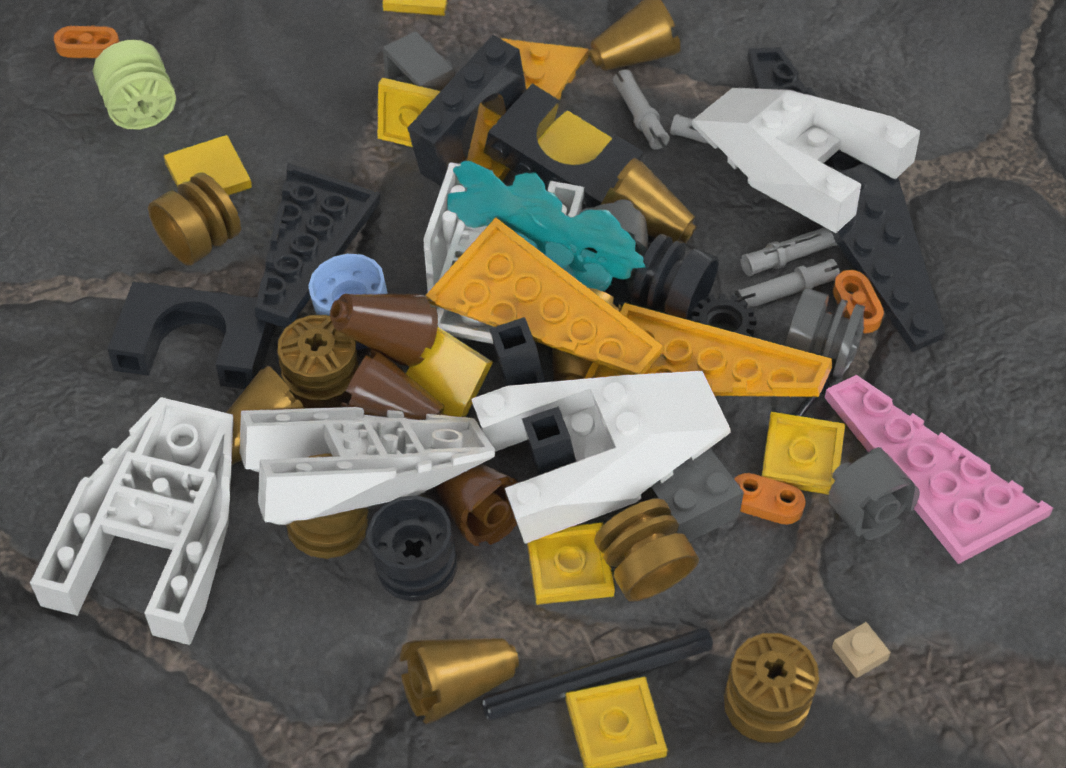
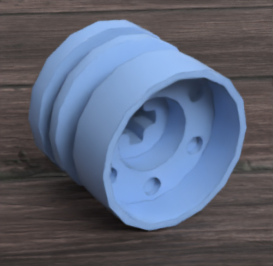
M343 254L323 262L311 275L308 285L316 315L330 316L333 302L343 294H388L382 268L373 259L361 254ZM356 341V350L368 348Z

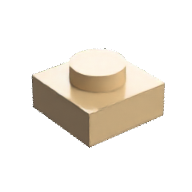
M867 622L838 637L832 645V649L855 678L886 662L891 654Z

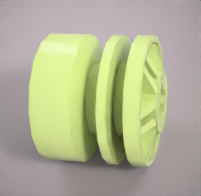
M141 40L121 41L103 50L95 60L93 67L94 78L103 97L108 115L116 125L126 129H144L158 124L171 113L176 102L175 91L158 51L151 44Z

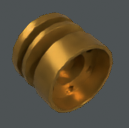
M204 172L197 173L189 181L182 182L177 189L178 193L168 191L150 202L148 206L150 220L159 238L167 249L185 265H193L210 254L212 245L222 246L227 239H233L241 231V221L231 199L223 188Z
M309 315L295 320L284 329L278 340V358L282 370V380L290 388L291 394L296 400L299 399L305 409L339 408L342 402L348 404L352 396L346 390L358 369L356 340L336 330L330 316Z
M330 453L311 455L307 458L333 456ZM363 507L313 519L293 521L290 524H286L288 537L298 550L309 556L324 559L344 556L355 550L365 538L368 525V509Z
M651 499L627 508L605 523L595 535L594 542L598 550L604 553L603 558L609 566L617 567L613 576L628 601L644 600L666 591L688 576L698 565L699 557L684 534L676 533L679 523L671 515L672 511L664 499Z
M762 633L747 639L736 650L724 693L725 712L732 726L745 737L761 743H778L793 737L805 724L819 682L818 664L810 650L797 639L781 633Z

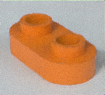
M67 26L58 30L54 35L56 51L59 55L67 58H98L103 50L119 42L117 32L110 27Z
M846 270L839 273L835 279L833 295L838 304L842 299L848 301L844 317L851 318L855 305L865 306L863 333L876 331L881 325L884 310L869 279L863 273L855 270Z
M744 473L734 478L744 491L740 512L784 525L793 524L802 517L806 500L804 494L797 487L752 473ZM744 488H752L755 489V491L750 492L745 490ZM782 498H785V499H788V500H790V501H792V502L786 503V502L782 501L781 499H782Z

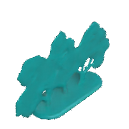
M465 160L461 162L460 166L453 168L458 181L467 188V191L448 193L447 208L450 212L456 213L459 220L467 227L480 228L488 226L496 217L587 288L597 289L602 292L611 284L613 277L621 280L631 277L633 268H645L644 258L635 251L636 241L621 227L620 222L610 211L585 210L574 217L565 215L562 212V202L554 193L545 189L544 182L536 173L515 175L513 185L506 186L495 176L492 170L472 161ZM586 248H594L595 250H597V253L589 251Z

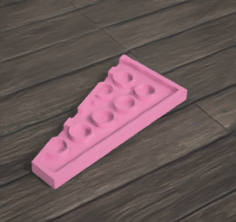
M855 375L826 389L824 398L868 453L874 448H882L919 488V500L914 510L958 564L1050 516L1053 510L1050 505L1044 501L1037 503L1022 493L1023 487L1013 480L1008 483L994 474L988 463L942 432L939 435L935 434L923 425L924 420L914 413L910 416L893 405V399L859 376Z

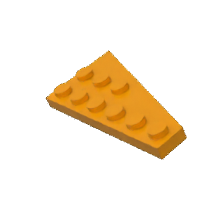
M502 39L520 50L526 89L533 83L557 99H560L561 92L567 83L572 82L581 64L584 65L588 59L589 49ZM481 102L467 161H472L492 170L495 176L503 181L510 169L501 163L495 162L484 153L488 131L497 123L501 116L484 107Z
M496 217L425 295L432 300L429 301L431 305L494 327L525 317L534 341L629 375L644 374L664 351L662 344Z
M624 303L620 311L622 315L664 347L663 353L644 374L703 371L714 396L819 397L832 369V359L627 303ZM593 362L584 379L629 374Z

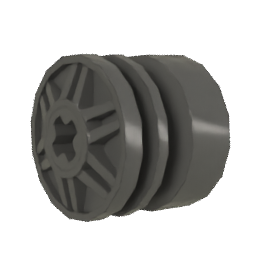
M805 288L797 305L785 346L837 360L833 376L842 379L846 369L855 359L863 335L865 306L856 304L851 318L844 317L848 303L847 300L842 299L834 313L827 312L829 295Z

